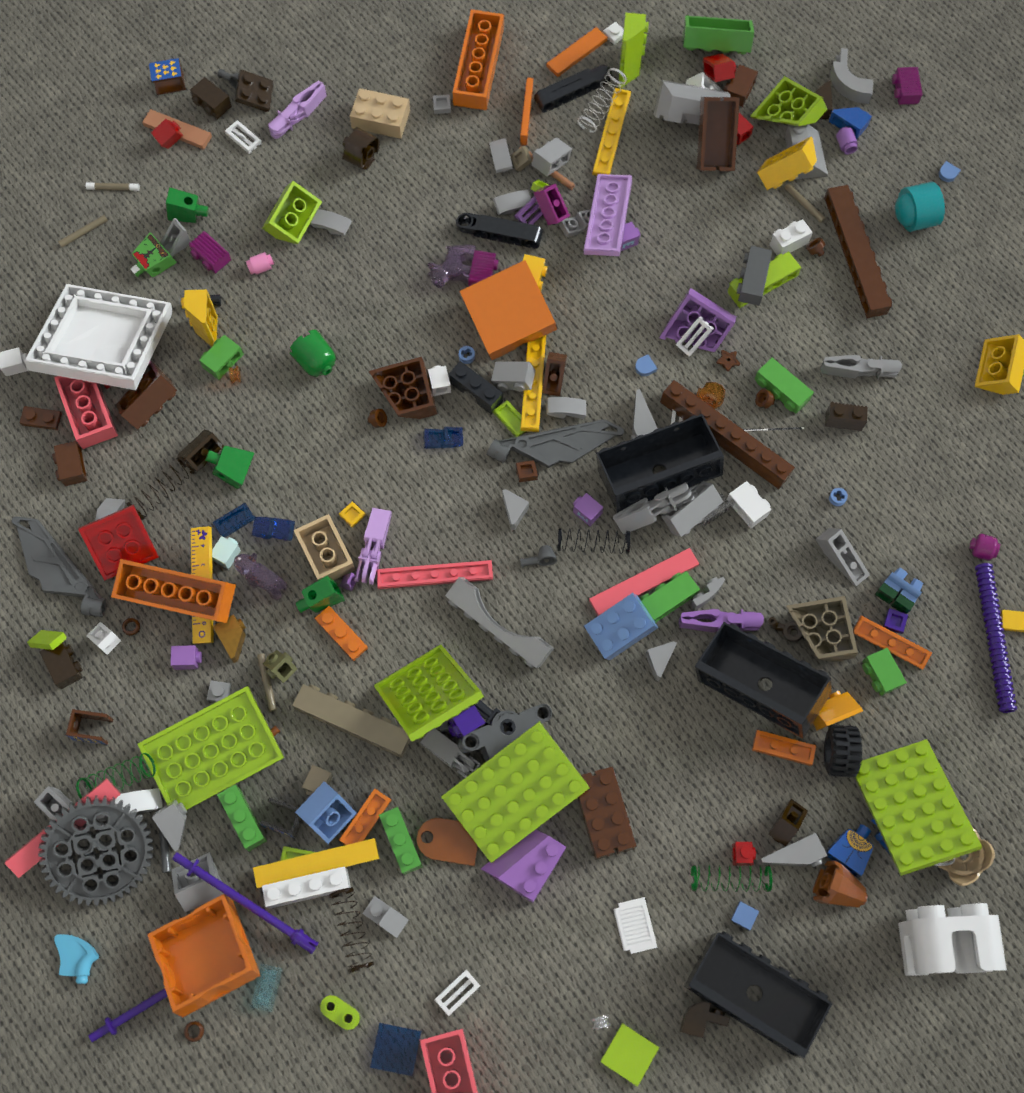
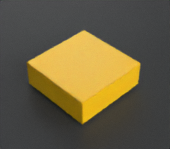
M352 501L339 513V516L353 528L366 514Z

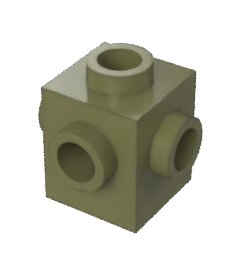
M278 650L269 654L263 663L267 668L265 671L267 675L273 680L275 678L279 679L282 683L297 670L292 663L293 659L286 652L282 654Z

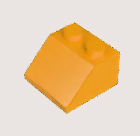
M840 691L830 694V699L826 701L813 724L816 731L861 713L863 709L848 692L841 694Z

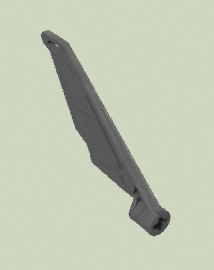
M602 419L502 440L495 439L491 443L486 455L504 464L511 450L550 468L558 462H575L613 437L622 436L624 429ZM608 427H612L616 429L617 432L603 430Z
M13 517L12 523L18 530L29 575L40 581L43 591L45 593L82 597V615L103 617L106 610V598L100 596L41 522L34 518ZM21 521L28 522L31 530L20 525L19 523Z

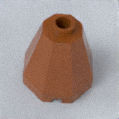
M827 861L824 864L827 868L825 870L820 869L815 881L813 893L817 894V896H813V899L821 904L855 908L864 905L868 897L866 888L841 863Z

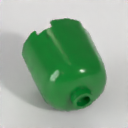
M318 330L308 331L309 335L304 338L301 335L290 346L292 350L290 355L308 375L313 377L326 376L332 371L336 361L335 353Z

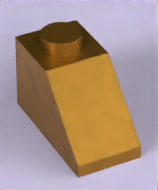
M233 614L228 617L227 623L219 622L213 628L231 660L236 663L238 662L246 637L243 631L246 627L241 618L237 620Z

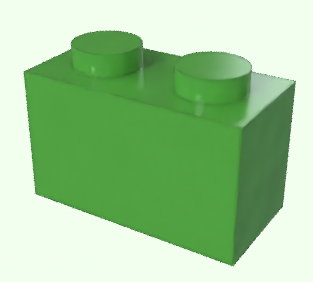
M223 335L214 342L209 351L203 353L199 361L203 369L220 380L243 356V352L239 345L226 335Z
M888 647L867 656L862 661L864 672L870 675L873 681V689L877 693L879 692L880 696L901 688L907 683Z

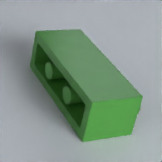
M771 358L761 367L755 377L760 387H765L773 392L774 399H779L784 403L787 410L793 411L795 414L811 400L814 393L774 358Z
M687 571L682 574L680 572L675 574L666 585L665 583L660 584L655 588L654 593L651 595L647 593L640 598L655 623L699 593L700 588Z
M236 784L217 794L247 851H251L267 842L243 793Z
M396 807L380 814L379 817L402 874L406 875L422 868L423 866L399 808Z

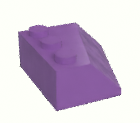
M690 288L659 338L664 340L666 338L674 339L678 343L698 317L701 316L714 329L698 348L715 352L735 324L736 316ZM700 323L684 342L687 343L702 326ZM705 328V329L700 333V335L694 340V342L692 343L693 346H694V345L696 344V342L702 337V335L707 331L706 328Z
M535 829L492 863L489 861L481 870L533 903L565 852L566 846Z

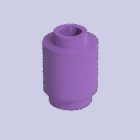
M841 128L836 134L841 151L847 155L852 154L858 149L857 139L852 128Z

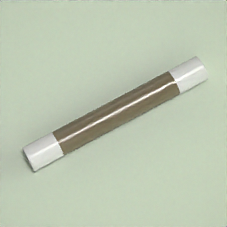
M86 182L87 190L139 191L140 188L139 184Z

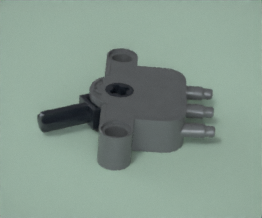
M479 700L475 707L481 717L485 719V726L461 737L458 740V748L463 753H470L480 749L486 762L540 721L542 724L552 717V709L547 704H539L517 714L509 710L500 711L498 708L492 710ZM538 709L544 712L543 719L538 716ZM503 725H507L506 732L503 731ZM466 738H470L472 740V748H468L466 746Z

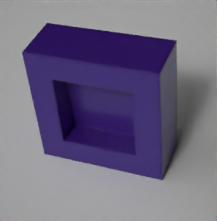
M889 608L883 627L902 634L908 614Z

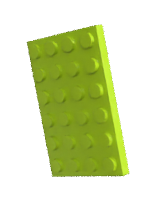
M441 644L374 685L411 742L422 738L430 730L441 726L443 722L459 715L462 710L475 705L484 697L481 690Z
M248 686L137 744L141 753L149 754L155 763L156 773L154 779L166 803L169 804L176 799L178 803L181 802L185 806L186 810L284 759ZM143 754V757L153 775L152 763L150 759Z
M539 721L441 797L492 863L590 787Z
M927 739L862 760L860 770L855 779L900 876L981 850L982 845Z

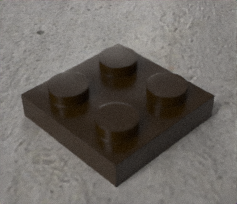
M240 69L235 102L269 112L273 80Z

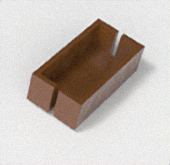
M701 97L697 154L698 170L735 171L739 97Z
M613 766L595 771L594 776H592L591 772L581 775L590 788L577 797L595 860L612 856L615 853V848H617V854L635 849L637 846Z

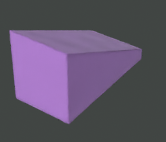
M351 572L344 575L339 586L352 591L356 583L354 581V573Z

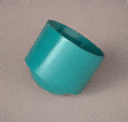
M931 181L901 189L895 202V215L898 222L907 231L913 232L935 227L943 222L945 203L940 187L935 182Z

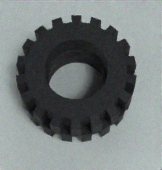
M830 725L824 741V764L829 776L856 777L862 762V739L857 726Z

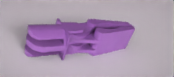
M718 609L684 612L679 618L680 628L707 632H717L723 622L729 625L730 623L735 624L741 631H757L764 622V617L761 613L743 612V609L740 610L739 614L722 612ZM698 619H710L713 622H701Z

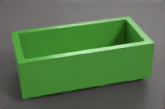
M685 15L683 30L684 48L688 50L703 49L707 52L720 50L723 53H729L730 51H735L738 54L751 53L754 37V27L751 20Z

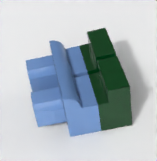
M898 568L887 577L874 595L887 604L894 600L891 606L899 612L908 614L922 593L920 590L923 583L914 578L909 584L904 580L908 573L902 568Z

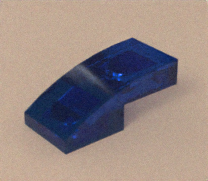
M444 427V429L425 428L423 431L425 449L463 446V428Z
M255 517L252 536L266 539L273 537L291 541L293 539L295 521L271 517Z

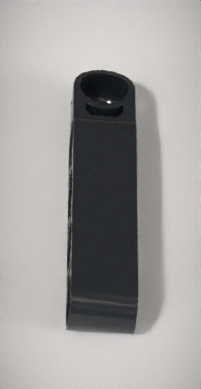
M600 65L591 70L585 69L539 90L534 95V100L541 111L546 113L548 112L547 110L550 111L561 106L562 103L565 104L576 99L577 96L579 98L592 92L591 90L594 91L606 85L607 81L610 82L611 80L609 76H605L608 75L610 67Z
M463 213L456 220V227L462 233L492 241L498 240V242L512 245L515 243L517 246L532 247V249L539 248L543 229L539 226L486 215Z

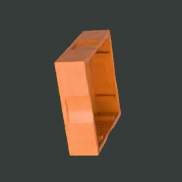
M526 260L459 291L491 360L515 350L524 343L534 341L557 330L554 318Z
M225 894L196 908L187 916L173 920L147 934L156 962L163 974L164 987L172 1011L181 1017L191 1014L261 976L235 904Z

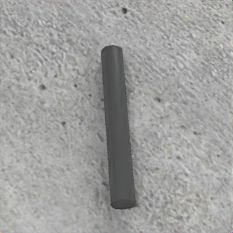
M159 829L162 872L170 873L169 842Z

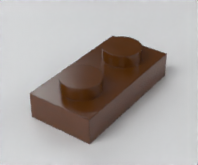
M24 406L19 423L22 426L58 430L62 413L57 410Z

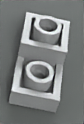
M506 138L489 142L496 173L513 169Z
M521 190L495 197L493 202L498 215H505L521 210L532 198L529 190Z
M318 209L310 223L314 228L327 229L330 234L345 236L352 221L342 215Z
M591 209L577 212L575 217L566 218L559 222V226L566 238L587 231Z
M570 397L547 398V415L564 419L566 415L584 419L586 417V400Z
M724 577L710 579L705 586V594L701 592L693 597L691 607L694 611L706 605L716 596L725 581Z

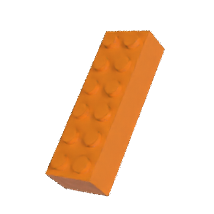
M471 9L452 92L454 106L487 110L504 31V14Z
M120 559L111 597L227 623L236 585Z

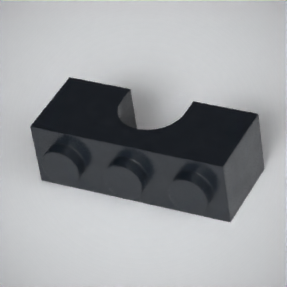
M461 361L449 372L450 384L462 393L468 391L477 400V404L491 415L493 410L502 404L503 392Z

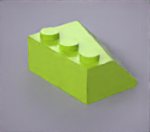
M625 13L620 71L625 74L627 81L624 85L618 84L621 88L640 74L641 57L645 55V45L643 44H646L647 34L645 33H648L649 22H646V14ZM619 73V81L624 82L625 78Z
M784 76L750 117L803 126L816 123L826 112L827 107L821 96Z

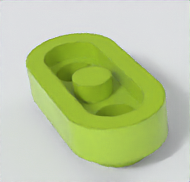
M329 995L322 1000L320 1009L322 1014L346 1030H352L358 1026L360 1014L355 1008L334 995ZM330 1002H333L335 1005L332 1011H329L327 1008ZM347 1014L352 1015L353 1019L350 1023L345 1021Z

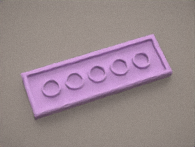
M597 174L584 245V255L620 256L632 175Z

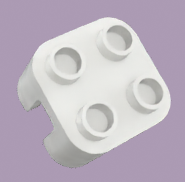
M987 903L965 904L956 908H948V917L945 915L944 905L920 906L917 909L905 910L907 921L898 923L905 976L928 975L930 973L955 972L963 974L1007 970L998 915H989Z

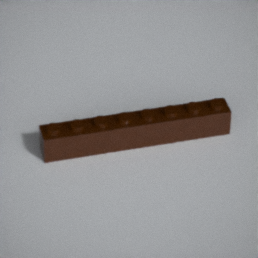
M848 185L828 188L824 199L866 318L886 315L892 307V300L886 292V283L882 281L881 269L876 264L875 253L871 250L870 239L864 231V222L860 220L859 208L855 206L853 192L850 191Z
M673 380L663 392L660 400L662 405L671 411L674 410L676 415L683 420L694 415L703 414L718 445L777 489H780L790 477L795 468L793 465L677 381Z

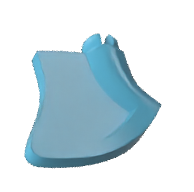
M56 935L54 940L60 955L59 975L77 976V984H86L88 976H90L91 966L99 958L98 953L92 945L81 938L71 935Z

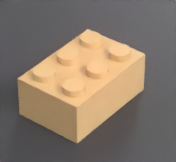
M359 88L350 114L351 126L353 129L358 127L367 132L401 139L410 113L409 99Z
M329 514L294 530L317 580L327 575L332 580H336L355 571L353 561Z

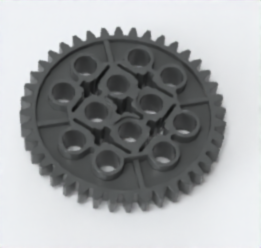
M95 795L94 801H91L89 796H87L85 803L81 799H78L77 806L70 802L69 810L62 807L63 815L56 812V820L50 819L49 824L51 827H45L44 831L47 834L41 836V840L44 842L40 843L39 848L43 850L39 851L38 856L44 858L40 859L39 865H45L41 869L42 873H47L45 880L52 879L49 886L57 885L56 893L63 890L62 898L69 894L70 902L78 898V904H81L84 899L86 900V905L89 906L91 900H94L95 905L98 906L99 900L107 904V898H110L113 902H115L116 895L123 898V891L130 894V886L137 888L136 880L143 881L141 874H147L148 870L146 867L151 865V861L148 859L153 857V853L149 852L153 850V845L149 844L153 841V838L148 836L151 830L145 829L147 821L141 822L143 815L136 816L137 809L130 811L131 804L123 807V800L116 804L115 797L110 802H107V796L105 795L102 801H99L98 795ZM100 814H104L108 817V819L104 822H100L96 819V817ZM77 819H84L86 824L84 826H77L75 821ZM90 827H94L96 834H92ZM125 830H130L133 834L131 837L125 838L121 833ZM115 831H116V833H117L118 842H119V844L121 845V849H120L121 861H120V858H119V852H118L117 848L115 847V843H116ZM107 834L111 836V840L103 842L100 840V837ZM81 839H87L90 842V844L87 846H80L78 841H80ZM64 843L68 846V849L60 851L56 846ZM73 845L74 851H76V854H78L77 866L76 860L72 856ZM97 847L100 853H96L93 849ZM133 850L136 852V855L134 857H127L125 853ZM106 855H113L115 857L111 862H107L103 858ZM90 859L93 861V864L91 866H84L82 861ZM62 864H69L72 868L64 871L60 866ZM97 867H101L103 874H99ZM109 875H116L118 879L111 882L107 880V877ZM89 879H93L97 882V884H95L94 886H88L85 882Z

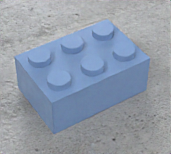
M631 593L584 625L599 651L607 660L613 659L658 628L638 595Z

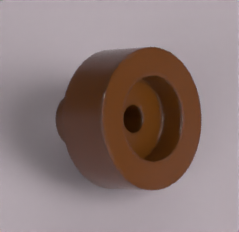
M821 237L812 240L806 249L810 255L817 254L820 257L825 253L823 250L825 242Z
M766 389L760 390L755 398L756 405L764 409L775 403L773 392Z
M381 408L374 409L369 414L368 422L375 428L384 427L387 423V415Z

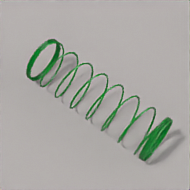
M142 753L138 757L141 773L143 772L148 777L146 779L154 777L156 773L155 763L149 754ZM143 754L146 755L152 763V776H150V772L148 775L145 769L143 768ZM133 757V758L131 759V761H130V770H131V762H132V760H133L134 758H136V757ZM81 778L76 783V791L80 799L83 798L79 791V782L81 780L86 782V787L88 785L89 789L93 790L87 781L90 780L88 778Z
M692 865L691 877H694V883H691L692 891H697V869L695 865ZM698 865V881H699L700 869H699V865ZM709 865V875H708L707 888H708V884H709L710 865ZM719 865V879H718L717 889H718V886H719V880H720V876H721V875H720V865ZM729 865V882H728V887H729L730 877H731L730 865ZM760 865V884H761L762 869H761V865ZM739 866V870H740L739 885H740V878H741V866ZM766 866L764 876H768L769 872V887L768 883H765V891L771 892L772 871L770 866Z

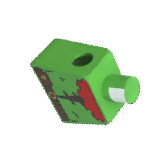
M150 232L132 253L138 263L131 268V271L137 277L144 271L151 277H155L177 262Z

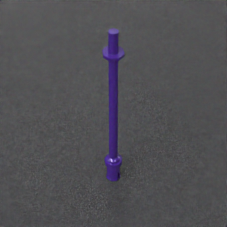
M178 852L172 858V860L189 870L186 876L189 877L193 873L289 936L293 945H299L310 954L316 949L315 947H317L319 942L304 934V930L301 928L294 930L197 866L199 864L198 859L193 863Z
M165 988L113 1020L106 1017V1024L88 1035L90 1041L94 1042L109 1032L112 1035H116L117 1027L168 997Z

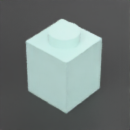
M221 536L212 549V561L229 570L235 557L241 551L238 542L230 537L226 539Z

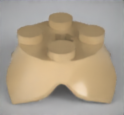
M974 828L973 830L982 845L981 850L969 853V857H966V860L957 857L953 864L938 866L949 873V878L960 886L974 883L980 874L992 865L995 858V851L988 841L982 840Z

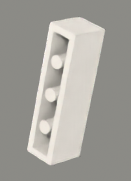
M340 867L263 885L262 889L265 907L270 909L326 896L335 891L349 888L351 885L348 869Z

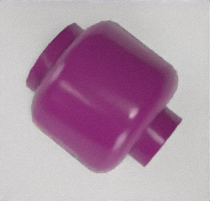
M980 533L976 538L971 539L969 549H972L974 557L990 561L992 558L997 557L1000 543H998L996 537Z

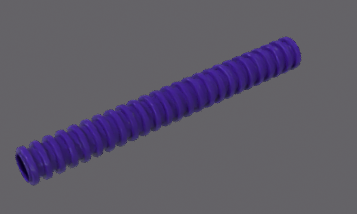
M982 563L975 566V570L977 571L976 576H978V588H980L978 591L981 594L979 597L982 599L980 603L983 605L981 609L984 611L982 615L985 617L983 621L986 623L984 627L987 628L985 633L988 634L986 639L989 640L987 645L990 646L988 650L991 652L989 656L992 658L990 662L993 664L991 668L994 670L992 674L995 676L993 680L996 682L994 686L997 688L995 692L998 694L996 698L999 700L997 704L1000 706L998 710L1001 713H1010L1016 711L1017 706H1015L1014 688L1011 687L1013 682L1010 681L1012 676L1009 675L1011 670L1008 669L1010 664L1007 663L1009 658L1006 657L1008 655V652L1005 651L1007 646L1004 645L1006 640H1003L1005 635L1002 634L1004 629L1001 628L1003 623L1000 622L1002 617L999 616L1001 611L998 610L1000 608V605L997 604L999 600L996 598L998 594L995 593L997 591V588L994 587L996 582L993 581L995 576L992 575L994 571L991 570L993 565Z

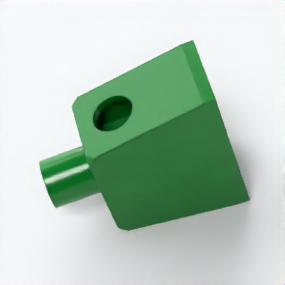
M169 187L166 199L168 220L173 221V219H177L180 222L196 223L197 215L208 216L209 207L199 205L197 195Z
M224 446L219 454L209 450L205 461L215 464L212 472L213 475L239 489L243 485L254 453Z
M327 575L303 589L302 594L304 598L297 601L296 606L300 613L307 609L318 613L328 606L331 607L345 601L338 584Z

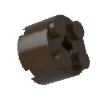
M356 127L349 137L346 136L343 140L344 151L342 159L361 169L367 170L375 160L373 158L374 154L379 152V138Z

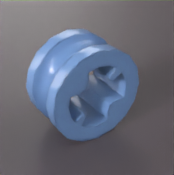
M463 346L459 350V360L464 364L472 363L475 360L474 349L470 346ZM467 352H469V353H470V356H467V358H464V354H466Z
M842 488L833 489L829 495V501L834 506H842L848 498L847 492ZM837 493L840 494V501L835 497Z

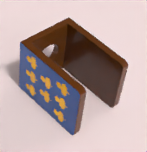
M178 58L149 63L152 83H155L157 95L186 90L183 70Z
M72 709L66 736L75 741L107 745L108 741L102 737L78 734L82 718L113 722V718L103 713Z

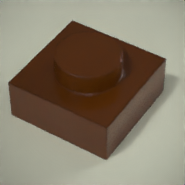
M534 460L516 463L519 482L538 480Z

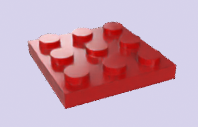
M134 504L78 528L104 581L117 575L120 559L144 564L159 557Z

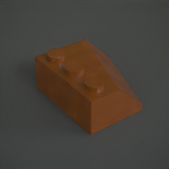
M422 357L369 371L398 417L422 419L437 415L427 368Z
M154 362L148 365L151 369L148 373L143 374L137 389H129L116 404L120 415L137 430L140 427H144L149 422V418L153 414H157L162 409V405L167 400L170 401L177 391L172 381Z

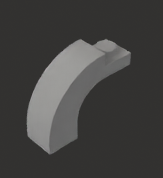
M841 48L830 70L831 82L835 89L845 98L857 103L869 104L873 94V80L854 76L847 67L848 49Z

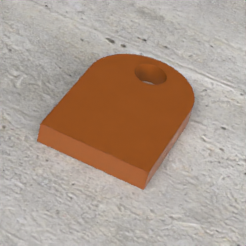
M433 818L423 823L417 833V845L425 857L431 860L475 867L478 845L460 821ZM424 832H431L433 834V840L430 843H424L421 840Z

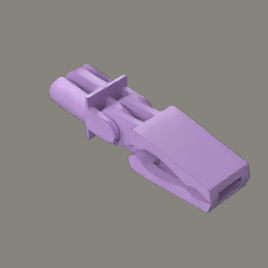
M317 81L297 94L282 113L279 110L277 111L278 116L268 124L273 138H280L289 129L292 131L293 124L308 117L326 97L325 86L322 82Z
M372 508L364 535L365 548L361 549L360 557H358L359 564L354 579L355 582H359L362 573V583H367L371 570L369 584L373 585L376 571L379 569L380 548L384 549L392 515L391 511Z

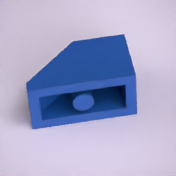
M858 107L834 109L829 122L839 129L843 127L852 128L856 139H858L868 127L872 116Z

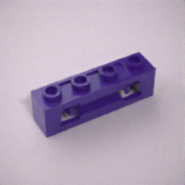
M475 705L447 721L449 733L452 737L456 736L457 738L466 736L485 723Z

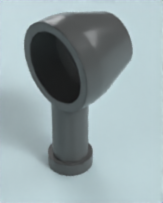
M220 69L217 73L218 77L228 80L231 86L237 89L239 72L231 75L225 72V70Z
M544 545L539 548L538 556L525 559L520 558L522 568L534 564L547 566L555 564L557 557L551 546Z

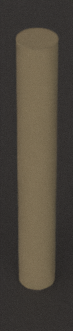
M789 183L784 187L820 223L826 219Z
M103 215L61 239L58 243L63 248L108 220Z
M258 654L257 659L269 712L277 711L270 676L265 672L267 668L263 665L266 661L265 654Z

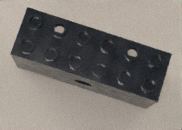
M703 414L691 416L681 422H674L665 428L655 429L651 433L639 435L635 439L623 441L613 447L603 448L596 452L599 475L617 513L641 499L653 500L657 494L666 491V487L668 490H671L686 482L690 488L703 481L706 482L723 475L724 455ZM657 466H663L666 469L656 474L653 473V469Z
M723 622L695 665L699 682L802 739L832 693L831 677L823 670L817 671L813 669L806 661L794 659L790 653L775 649L773 644L758 640L754 634L745 633L732 623L729 625ZM761 679H769L772 682L771 689L768 691L760 690L758 682Z
M724 931L712 934L684 987L792 1056L805 1059L833 1004L827 1000L828 996L819 990L815 992L809 989V984L800 978L797 980L789 976L790 972L780 966L778 968L770 964L771 960L767 957L751 953L752 948L746 944L735 943L732 941L733 937ZM751 985H757L761 988L762 997L759 1001L755 1002L748 998L747 990Z

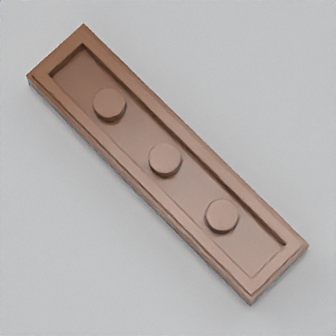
M151 109L142 122L143 126L154 130L165 119L175 121L180 126V132L183 134L179 140L203 150L212 137L210 132Z

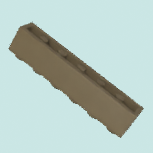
M312 684L309 686L302 685L292 705L295 710L400 758L403 757L411 740L400 725L398 727L392 725L391 720L382 716L379 719L373 716L374 713L368 709L363 708V710H359L350 701L337 700L338 697L330 692H327V694L319 692L320 688Z

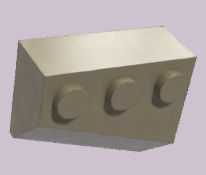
M845 596L786 606L818 660L841 661L856 658L858 651Z

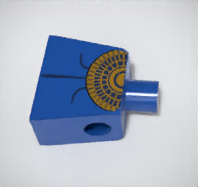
M860 824L856 832L852 829L845 830L827 849L826 854L828 856L826 857L841 863L856 878L862 876L874 848V845L866 840L871 830Z

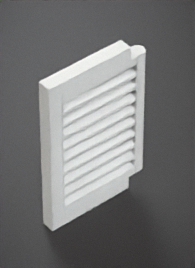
M645 897L618 903L619 908L613 910L623 950H630V953L633 954L657 948Z

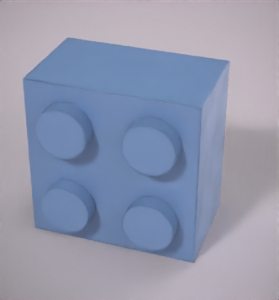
M323 782L295 812L328 844L357 814L326 782Z

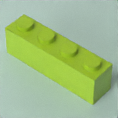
M790 252L779 254L770 262L763 295L799 275L801 266ZM742 278L732 280L727 292L739 309L749 304L738 301L739 294H736L738 284L742 283Z

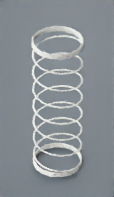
M610 68L608 75H605L609 76L619 85H624L627 81L625 74L616 68ZM609 71L619 72L625 78L624 82L617 81L610 75ZM580 116L578 118V124L583 129H585V127L580 123L579 119H585L593 125L591 127H595V130H590L589 132L592 133L597 130V126L589 118L585 116Z

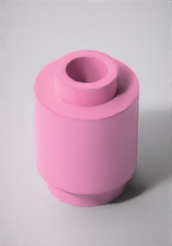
M266 252L250 257V260L246 261L251 275L271 270V265L274 264L271 255H267Z

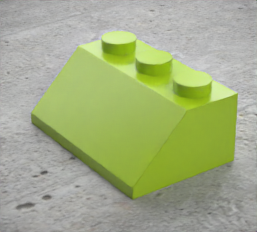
M292 181L285 187L262 229L276 239L299 244L322 201L295 181Z

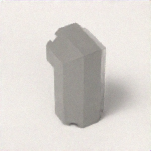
M661 80L653 115L656 118L662 115L664 116L663 120L699 125L701 97H730V93Z

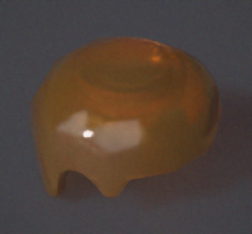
M706 382L702 389H698L696 396L714 409H717L724 402L726 390L717 382Z

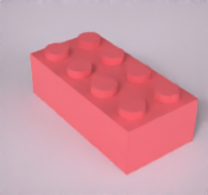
M61 376L54 377L75 439L82 449L118 436L99 383Z
M463 1029L420 1040L432 1093H478Z

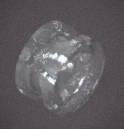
M609 1015L590 1019L594 1024L592 1029L597 1030L611 1026V1023L608 1022Z

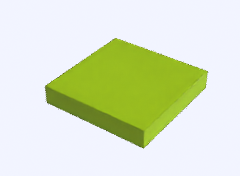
M622 1023L600 1062L638 1087L659 1047Z

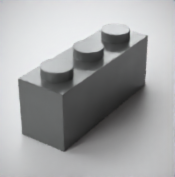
M751 246L749 252H745L743 263H746V267H742L740 278L743 280L742 283L738 284L736 294H739L738 301L760 305L772 250Z

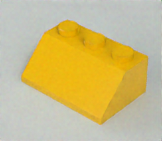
M810 136L766 159L757 173L767 190L772 187L776 189L783 185L784 181L788 180L790 182L796 179L798 174L802 172L806 174L813 170V166L817 162L813 138Z
M207 289L184 290L181 306L182 309H185L186 318H189L190 326H193L195 333L212 347L217 340L218 316Z
M1019 334L985 339L975 387L1002 395L1019 393L1024 371V339Z

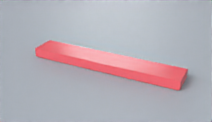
M688 548L589 598V602L597 616H599L631 593L640 596L660 584L670 581L675 574L679 572L682 574L685 571L688 572L699 566V562L692 550Z
M492 560L377 569V588L387 589L455 583L458 577H464L469 582L493 580Z
M106 778L81 800L85 803L86 797L89 796L91 801H94L95 795H98L99 801H102L105 795L107 796V802H110L113 797L116 799L120 796V792ZM77 819L75 824L83 826L86 824V821L84 819ZM44 830L5 861L7 867L18 878L36 865L40 859L44 858L38 856L39 851L43 850L39 848L40 843L44 842L41 840V836L47 834Z

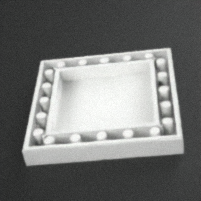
M66 284L24 360L27 370L136 390L173 312L171 303Z

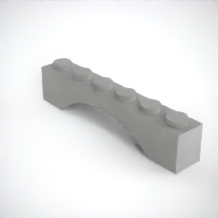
M458 577L445 595L452 606L455 608L460 607L467 618L470 620L475 619L479 622L478 626L482 630L490 631L494 634L493 638L496 641L510 647L508 650L516 656L520 655L525 659L524 663L529 667H541L554 650L550 644L539 636L519 635L499 625L486 610L479 589L466 578Z

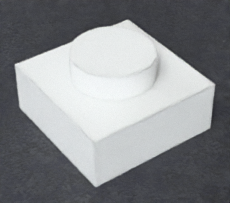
M614 22L603 30V34L607 36L609 41L616 44L623 37V28Z

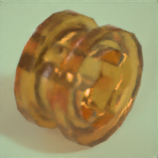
M236 366L234 369L229 367L231 383L235 381L241 382L239 366Z

